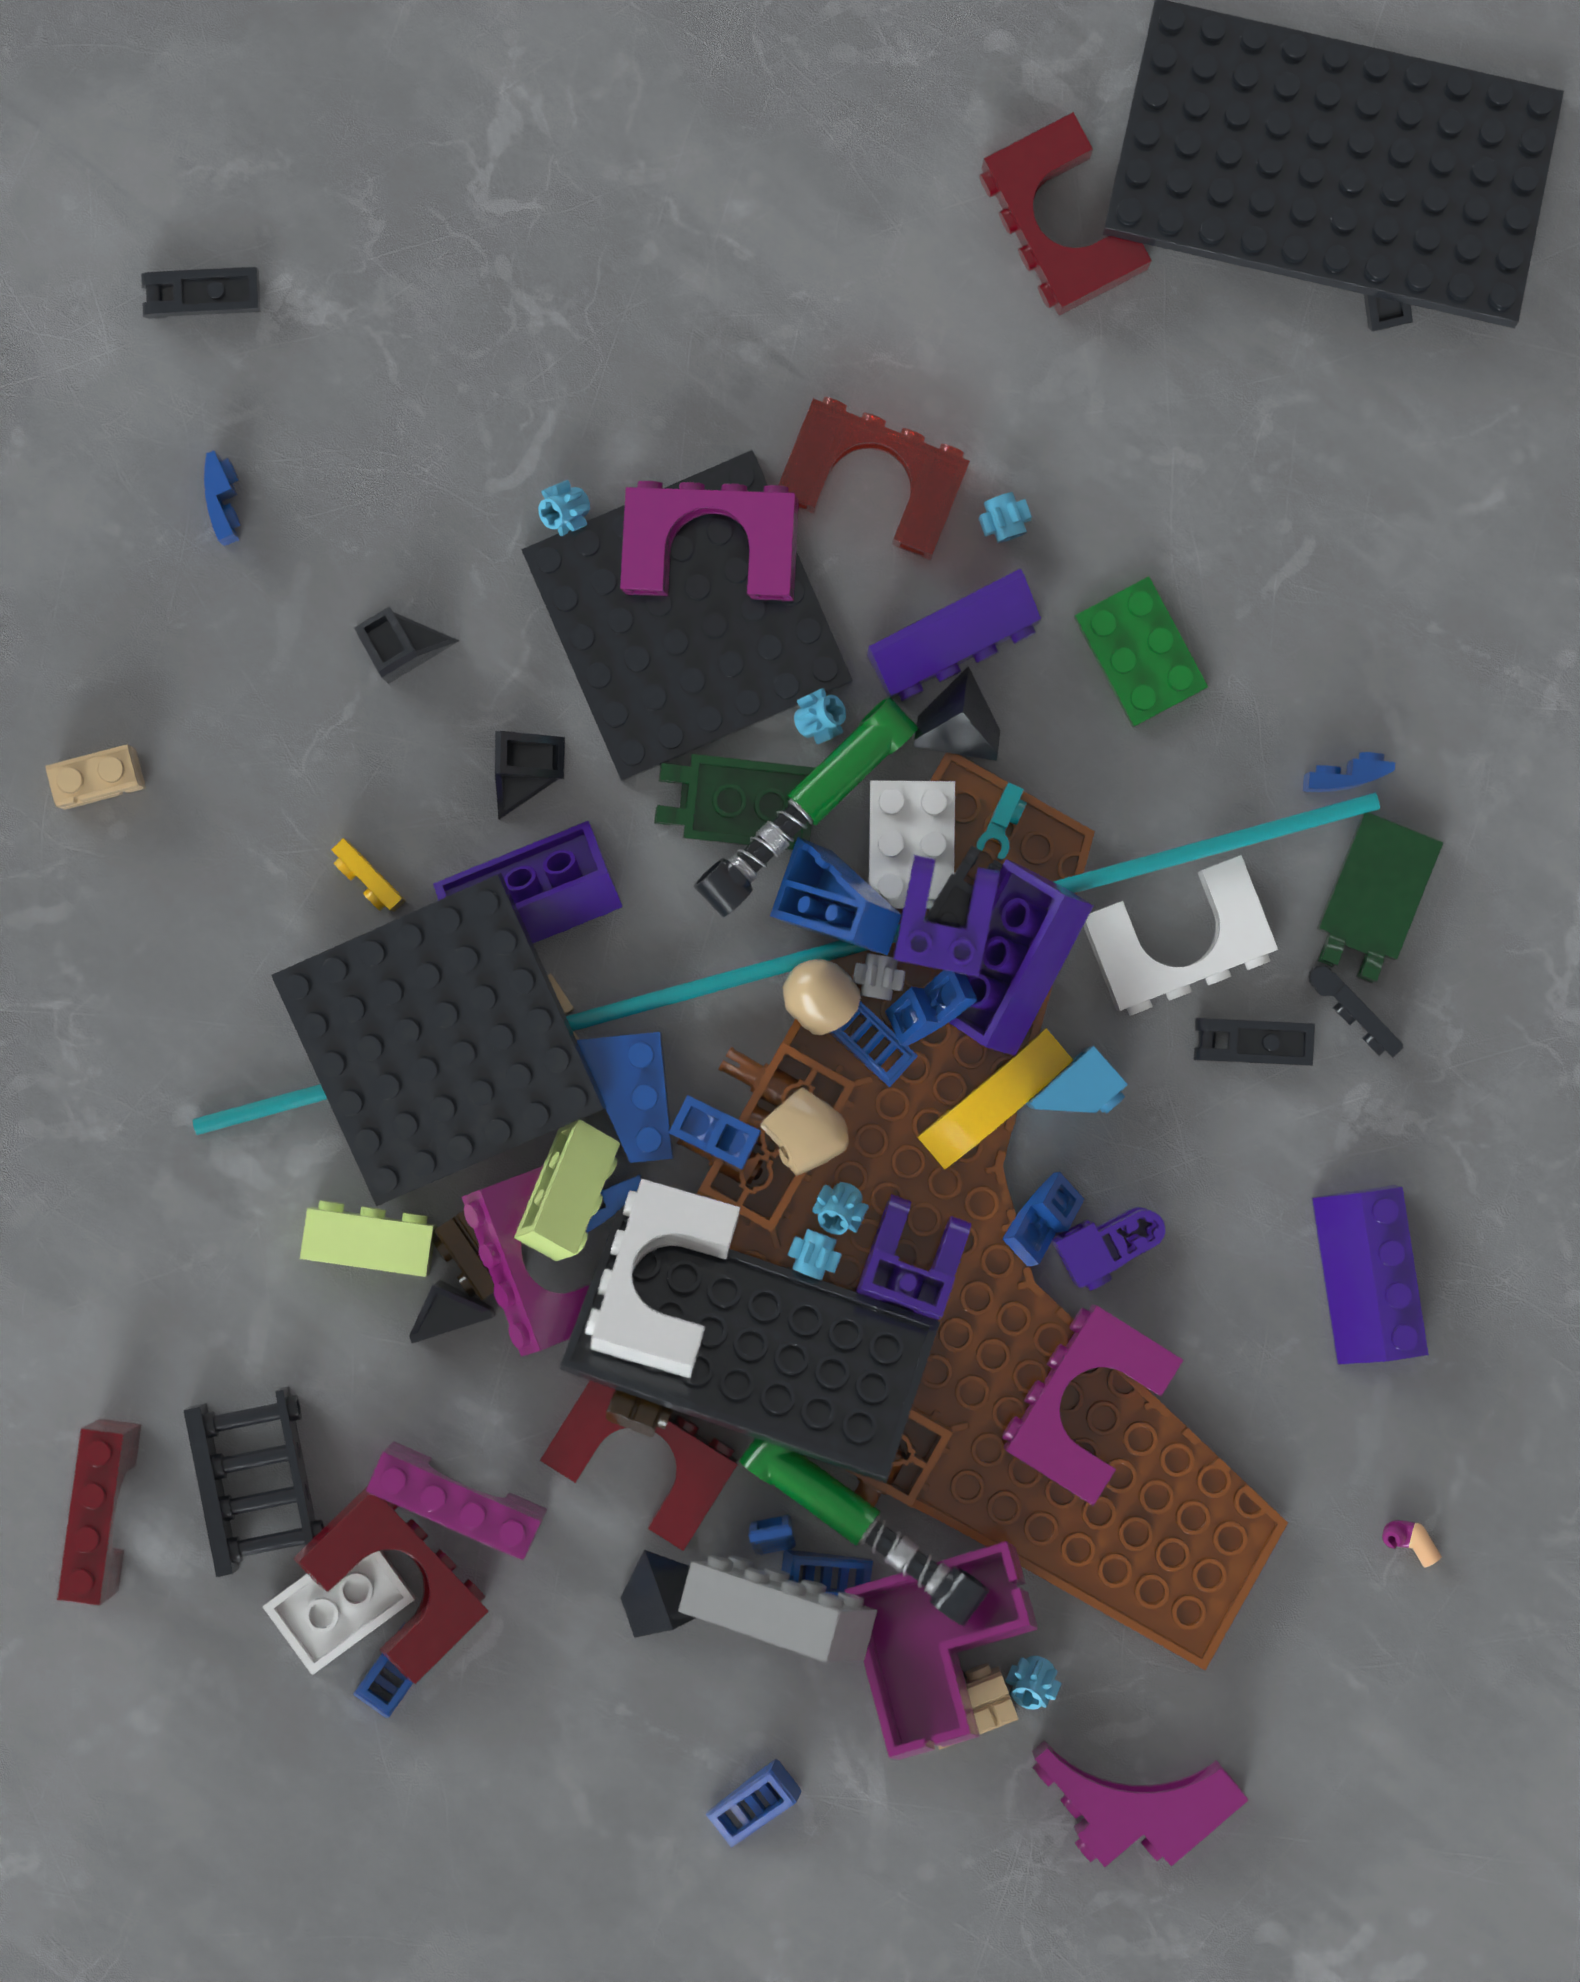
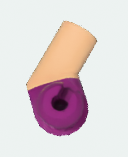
M1394 1520L1385 1525L1382 1539L1387 1547L1396 1549V1547L1413 1549L1424 1568L1433 1565L1442 1558L1426 1529L1420 1523Z

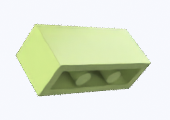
M580 1119L559 1128L514 1238L555 1261L578 1254L587 1241L588 1233L586 1228L590 1218L595 1215L601 1206L603 1196L600 1193L604 1183L613 1174L617 1166L618 1159L615 1156L620 1142Z
M319 1200L318 1208H307L300 1259L427 1277L430 1275L434 1249L433 1241L436 1236L434 1230L437 1228V1225L427 1223V1215L403 1212L401 1220L385 1217V1209L361 1206L359 1214L345 1212L343 1203Z

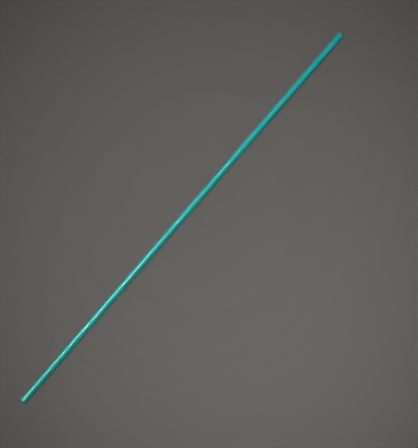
M1372 793L1053 882L1073 893L1378 810L1380 809V803L1377 794ZM900 924L897 927L895 937L892 943H896ZM836 941L566 1016L572 1031H577L791 972L800 963L808 960L824 959L831 961L867 951L868 949ZM321 1084L195 1118L192 1120L195 1133L200 1135L327 1100Z

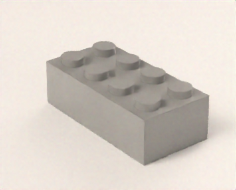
M730 1555L728 1559L709 1556L708 1561H691L678 1612L826 1663L865 1659L877 1610L863 1606L864 1599L862 1597L844 1592H839L838 1596L825 1593L827 1586L809 1580H802L801 1584L789 1581L790 1574L774 1568H765V1571L753 1569V1561Z

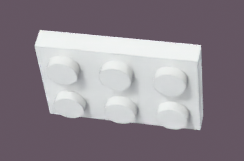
M870 780L869 885L895 909H903L914 855L935 858L936 862L926 908L930 909L951 873L954 874L955 781Z
M378 1551L362 1559L328 1593L322 1590L308 1574H305L264 1604L263 1608L313 1675L405 1608L417 1597L385 1553Z

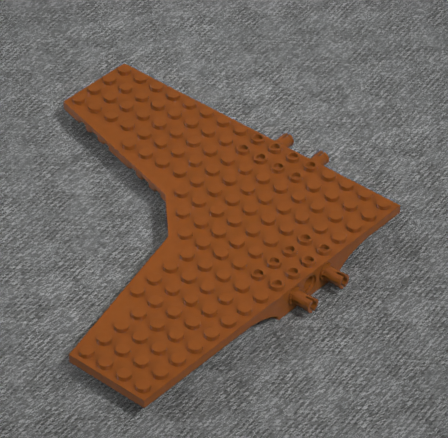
M946 752L930 781H955V874L971 846L976 848L978 839L987 830L1008 782L961 755ZM1023 791L1020 799L1027 802L1020 820L1017 825L1009 822L1005 830V835L1010 844L1007 856L1002 861L998 860L997 856L1001 846L994 839L988 840L983 850L979 852L977 862L968 871L964 881L974 886L978 867L986 869L994 860L1004 864L1006 859L1052 882L1082 874L1085 870L1095 831ZM896 909L902 915L903 909ZM896 943L891 944L888 955L867 950L834 959L830 962L842 967L853 980L856 963L865 964L867 953L894 957ZM898 961L897 970L906 971L903 991L893 990L891 1001L860 996V1001L894 1032L885 1011L909 988H924L943 969ZM856 984V985L858 986V988L860 989V992H861V986H862V985H861V984ZM1052 987L1019 1050L1040 1033ZM858 1015L844 1032L851 1037L865 1020ZM797 1019L794 1020L770 1064L765 1063L763 1066L731 1046L726 1057L740 1064V1067L737 1068L723 1060L718 1070L751 1087L750 1092L753 1094L738 1120L762 1131L743 1170L680 1138L676 1143L710 1161L708 1165L711 1168L696 1195L740 1207L738 1222L729 1249L793 1270L792 1267L796 1258L788 1256V1252L794 1236L804 1239L807 1229L836 1239L837 1242L833 1251L842 1254L835 1273L826 1270L822 1281L856 1292L883 1211L891 1194L911 1201L910 1210L894 1255L899 1256L898 1261L925 1271L931 1269L950 1216L971 1223L970 1232L955 1274V1280L943 1316L938 1320L940 1325L887 1482L883 1483L846 1470L855 1475L860 1481L854 1492L874 1507L881 1494H888L986 1547L1006 1541L1016 1547L1021 1567L1206 1671L1288 1522L1146 1387L1113 1368L1097 1367L1080 1373L1067 1385L1060 1402L1061 1422L1070 1439L1116 1469L1094 1506L1003 1448L1007 1440L1003 1439L1002 1435L1013 1417L1016 1416L1021 1419L1029 1404L1024 1400L1031 1387L1037 1380L1044 1382L1052 1368L1047 1363L1054 1350L1060 1343L1066 1347L1074 1334V1331L1069 1329L1074 1319L1035 1283L1031 1267H1027L1002 1239L1016 1217L1003 1164L1017 1112L946 1169L942 1168L917 1136L944 1113L954 1108L1013 1058L1014 1055L987 1048L952 1024L947 1023L930 1035L908 1045L918 1056L899 1078L888 1087L830 1033L813 1035L809 1030L802 1027ZM871 1026L856 1044L863 1048L877 1031ZM883 1038L869 1053V1056L875 1060L890 1043ZM896 1049L881 1067L887 1072L903 1054ZM803 1087L817 1098L827 1102L835 1111L842 1115L847 1125L849 1145L845 1151L827 1163L796 1176L790 1167L783 1164L779 1155V1146L760 1127V1124L791 1095ZM840 1182L849 1183L861 1192L863 1197L862 1203L867 1204L869 1208L856 1233L848 1228L845 1233L836 1235L825 1231L818 1222L819 1214L812 1212V1209L825 1184L833 1189Z

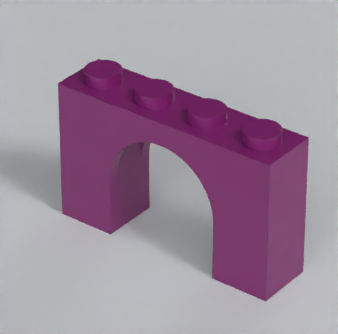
M638 481L637 487H626L620 589L627 595L668 596L670 553L676 534L688 521L704 514H721L740 523L748 536L749 569L747 594L750 598L756 600L794 601L799 512L798 497L795 493H789V487L780 485H766L763 492L747 491V486L741 484H722L721 490H705L704 484L695 482L679 483V489L663 488V483L657 481Z
M543 1166L462 1196L465 1205L464 1215L466 1221L474 1229L480 1245V1259L490 1272L494 1283L495 1299L505 1312L510 1326V1339L514 1346L518 1348L521 1356L542 1351L570 1339L590 1283L566 1293L551 1292L538 1285L529 1275L524 1265L521 1251L522 1242L515 1239L514 1236Z
M1092 1304L1089 1310L1083 1307L1080 1309L1069 1328L1074 1331L1073 1336L1066 1347L1060 1343L1054 1350L1047 1363L1052 1368L1044 1382L1037 1380L1033 1384L1024 1400L1029 1404L1021 1419L1016 1416L1013 1417L1005 1429L1002 1438L1007 1440L1003 1447L1007 1452L1094 1506L1116 1469L1074 1443L1064 1430L1060 1418V1402L1067 1385L1073 1378L1086 1370L1107 1367L1119 1370L1155 1394L1162 1396L1184 1360L1099 1306Z
M395 1441L382 1452L366 1492L524 1561L547 1512V1508L510 1492L503 1498L463 1485L433 1469L429 1465L432 1460L431 1457Z

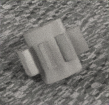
M867 953L865 964L856 963L853 982L862 985L860 996L891 1001L893 990L903 991L906 971L897 970L898 960H894V957Z

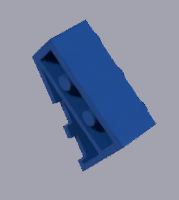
M797 837L770 913L771 917L801 929L885 955L889 953L902 916L832 850Z
M662 1032L577 1040L606 1104L605 1108L629 1162L673 1159L672 1134L669 1133L671 1124Z

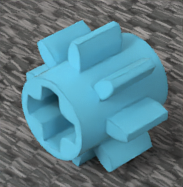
M565 480L541 491L545 499L540 502L538 511L541 521L547 528H558L559 535L564 536L570 530L576 531L587 525L584 517L589 513L590 502L582 488H571L569 480Z
M1013 492L983 503L987 513L979 515L978 519L985 537L994 534L997 543H1003L1027 533L1024 523L1031 521L1032 515L1026 499L1016 502Z
M821 688L797 700L800 708L795 712L794 722L801 735L807 738L814 737L816 744H821L844 732L840 725L846 719V709L837 696H826L824 688Z
M840 1182L833 1189L826 1184L823 1186L812 1212L819 1214L818 1222L825 1231L841 1235L848 1228L855 1233L858 1231L869 1206L862 1203L863 1197L859 1189L849 1183Z
M807 1229L804 1239L794 1236L788 1252V1256L796 1258L792 1269L822 1280L826 1270L835 1273L842 1255L839 1252L833 1251L837 1240Z
M1030 1656L1027 1659L1020 1658L1017 1666H1011L1005 1681L1012 1685L1009 1694L1014 1701L1027 1709H1038L1041 1706L1046 1708L1049 1700L1056 1699L1062 1684L1055 1680L1058 1671L1054 1668L1053 1664L1040 1656Z

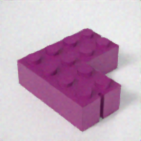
M1006 1541L936 1562L939 1565L944 1563L946 1567L949 1566L951 1569L954 1565L962 1568L989 1589V1593L965 1626L954 1622L930 1603L932 1596L930 1593L927 1594V1591L925 1592V1586L918 1587V1581L910 1575L903 1576V1572L845 1589V1593L862 1597L864 1599L863 1606L877 1610L863 1662L889 1758L901 1760L935 1750L934 1745L946 1747L980 1737L958 1653L1038 1630L1029 1593L1018 1587L1026 1584L1016 1547Z

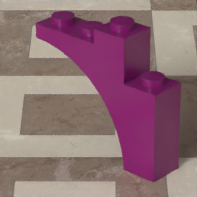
M1045 1740L1032 1751L1034 1759L1037 1761L1032 1768L1048 1787L1055 1782L1065 1794L1060 1801L1075 1819L1081 1815L1084 1816L1074 1826L1079 1837L1075 1845L1090 1862L1097 1858L1104 1867L1108 1866L1142 1835H1145V1838L1141 1843L1157 1862L1163 1857L1172 1867L1249 1801L1243 1790L1217 1760L1199 1772L1179 1780L1153 1785H1129L1101 1779L1082 1771L1060 1756Z

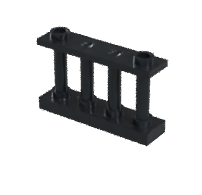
M289 1386L275 1391L277 1403L220 1415H215L214 1411L208 1412L207 1403L190 1406L183 1410L216 1577L234 1574L239 1569L238 1562L243 1561L244 1556L304 1544L307 1545L324 1528L323 1521L315 1519L296 1424L297 1420L302 1419L300 1402L297 1395L291 1396ZM281 1419L285 1445L226 1457L222 1453H216L213 1437H218L219 1432ZM289 1461L294 1486L232 1498L231 1495H225L222 1479L227 1478V1473ZM297 1503L302 1528L240 1540L239 1536L233 1537L230 1520H235V1515Z

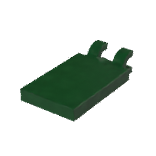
M698 754L691 755L690 766L661 763L658 782L682 784L680 808L657 805L654 824L684 826L683 839L748 846L751 843L750 838L757 837L756 832L767 821L773 822L777 818V811H784L789 806L787 795L815 767ZM807 823V829L802 828L793 836L794 842L789 840V846L785 850L793 851L797 837L810 841L812 824Z
M1369 812L1363 813L1317 926L1318 930L1328 933L1317 961L1330 967L1338 966L1344 946H1347L1365 954L1356 977L1373 983V981L1377 982L1384 957L1392 960L1398 959L1443 842Z

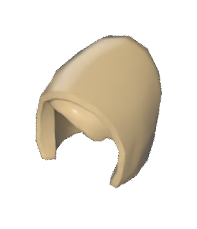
M813 959L800 963L790 972L782 987L786 1010L793 1018L798 1020L802 1027L809 1030L813 1035H824L848 1023L857 1012L861 999L860 989L853 982L851 976L842 967L824 959Z
M803 1087L791 1095L760 1124V1127L779 1146V1155L783 1164L790 1167L796 1176L827 1163L845 1151L849 1145L847 1125L842 1115L835 1111L827 1102L817 1098Z

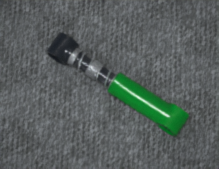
M890 696L884 698L864 716L859 726L787 795L789 806L784 811H777V818L773 822L767 821L756 832L757 837L750 838L751 843L744 850H737V855L733 854V857H730L728 860L721 858L696 881L694 888L722 917L730 914L752 892L751 882L757 878L756 873L762 867L768 868L767 862L773 856L778 857V855H781L789 846L788 841L794 842L793 836L802 828L807 829V823L817 826L876 766L906 743L917 731L918 726Z
M754 1438L739 1459V1462L747 1470L766 1483L777 1487L855 1546L859 1543L861 1545L867 1543L872 1547L873 1554L879 1552L886 1557L885 1562L893 1566L895 1570H898V1572L903 1570V1576L910 1575L916 1579L918 1587L925 1586V1592L927 1591V1594L930 1593L932 1596L930 1603L959 1625H966L989 1593V1589L967 1571L955 1565L951 1569L949 1566L946 1567L944 1563L937 1564L931 1559L932 1554L925 1555L918 1550L920 1546L914 1543L912 1539L909 1540L907 1536L902 1538L901 1531L896 1533L885 1525V1520L879 1521L880 1510L803 1454Z

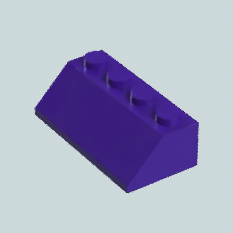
M1020 568L870 645L867 657L887 696H890L892 699L899 696L901 701L904 702L923 692L924 689L921 684L936 677L939 683L961 672L959 664L971 658H974L976 663H980L999 652L996 645L1010 638L1014 644H1017L1034 635L1036 631L1033 626L1039 624L1041 616L1025 575Z
M589 820L433 883L437 898L440 900L502 873L533 944L623 907Z
M1006 859L999 872L979 977L966 974L977 997V1001L949 1023L983 1046L1015 1056L1094 905L1065 887Z
M1391 1185L1312 1197L1337 1364L1388 1362L1429 1355L1403 1187Z

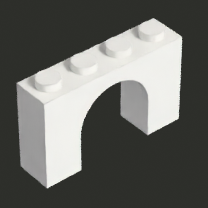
M1242 855L1197 872L1214 915L1215 934L1212 944L1205 955L1189 966L1170 967L1152 959L1141 947L1123 901L1089 914L1083 926L1116 1011L1127 1009L1129 1016L1152 1008L1150 999L1166 993L1170 1001L1192 992L1190 984L1205 978L1207 985H1211L1231 977L1229 969L1244 963L1246 969L1250 970L1271 961L1268 953L1278 950V947Z
M641 1179L638 1191L630 1190L625 1203L623 1215L629 1216L626 1230L618 1229L613 1241L610 1254L617 1256L613 1271L605 1269L601 1279L598 1294L605 1295L601 1309H592L585 1333L592 1335L591 1349L690 1378L702 1341L704 1326L663 1315L650 1309L638 1297L633 1286L632 1274L638 1262L645 1255L665 1246L685 1247L726 1259L738 1222L740 1207Z

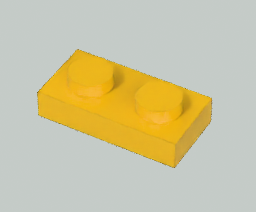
M343 838L331 849L338 857L333 864L350 881L357 876L368 887L363 892V895L379 911L386 906L390 911L395 912L406 902L401 894L348 840Z

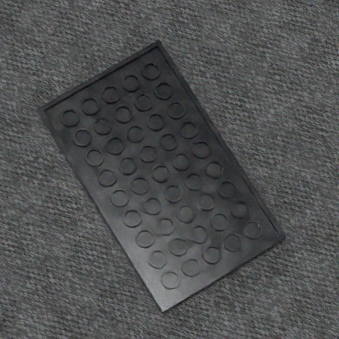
M1155 0L1103 235L1515 329L1519 322L1564 91L1168 0Z

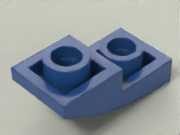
M213 450L206 453L204 466L205 498L216 537L225 547L240 540L235 531V528L241 526L238 516L231 503L223 504V501L238 495L233 483L239 481V478L230 459L222 460Z
M1359 752V759L1353 758L1347 762L1346 775L1341 774V767L1316 765L1315 772H1308L1304 775L1303 792H1329L1361 786L1395 771L1396 762L1384 761L1385 754Z

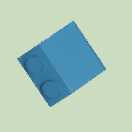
M1087 1046L1073 1058V1061L1060 1074L1029 1100L1026 1105L1031 1109L1088 1113H1097L1101 1110L1102 1113H1108L1125 1098L1121 1090L1128 1084L1094 1046Z

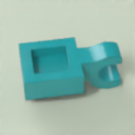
M1008 782L987 830L977 841L976 848L980 852L988 840L994 839L1001 846L997 859L1002 861L1007 856L1010 844L1005 835V830L1009 822L1014 825L1018 824L1027 802L1020 799L1024 791L1023 788Z

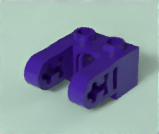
M914 855L894 951V960L979 977L998 885L999 871L978 867L966 926L961 925L960 928L929 922L925 918L936 859Z
M891 1194L883 1211L856 1292L938 1321L943 1316L970 1232L971 1223L950 1216L931 1269L929 1271L919 1269L898 1261L899 1256L894 1255L910 1210L911 1201Z
M1134 1207L1098 1226L1086 1219L1069 1228L1068 1231H1063L1054 1236L1052 1243L1072 1282L1079 1288L1085 1286L1091 1291L1111 1281L1110 1272L1160 1244L1165 1236V1224L1157 1213L1142 1207ZM1138 1219L1150 1222V1225L1145 1228L1147 1235L1144 1237L1139 1236L1137 1233H1132L1123 1238L1117 1232L1118 1228L1120 1231L1125 1230L1126 1234L1139 1228Z

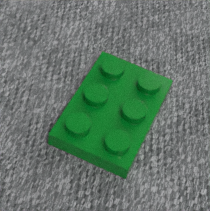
M1149 576L1074 616L1077 625L1133 728L1208 688L1205 679Z

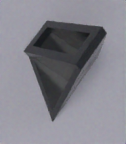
M390 606L354 627L382 679L388 684L459 641L393 612Z
M968 666L917 717L916 725L918 729L915 732L913 747L996 761L1000 729Z
M495 731V784L499 820L558 779H564L565 737Z
M439 1280L432 1285L410 1332L411 1344L491 1319L496 1315L494 1307L473 1296L470 1297L458 1288Z
M644 1549L620 1597L634 1638L674 1630L696 1619V1617L678 1612L690 1568L689 1565Z

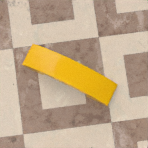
M1045 1028L1023 1046L1013 1058L954 1108L944 1113L917 1138L943 1169L948 1168L1031 1100L1060 1074L1073 1059L1050 1031Z

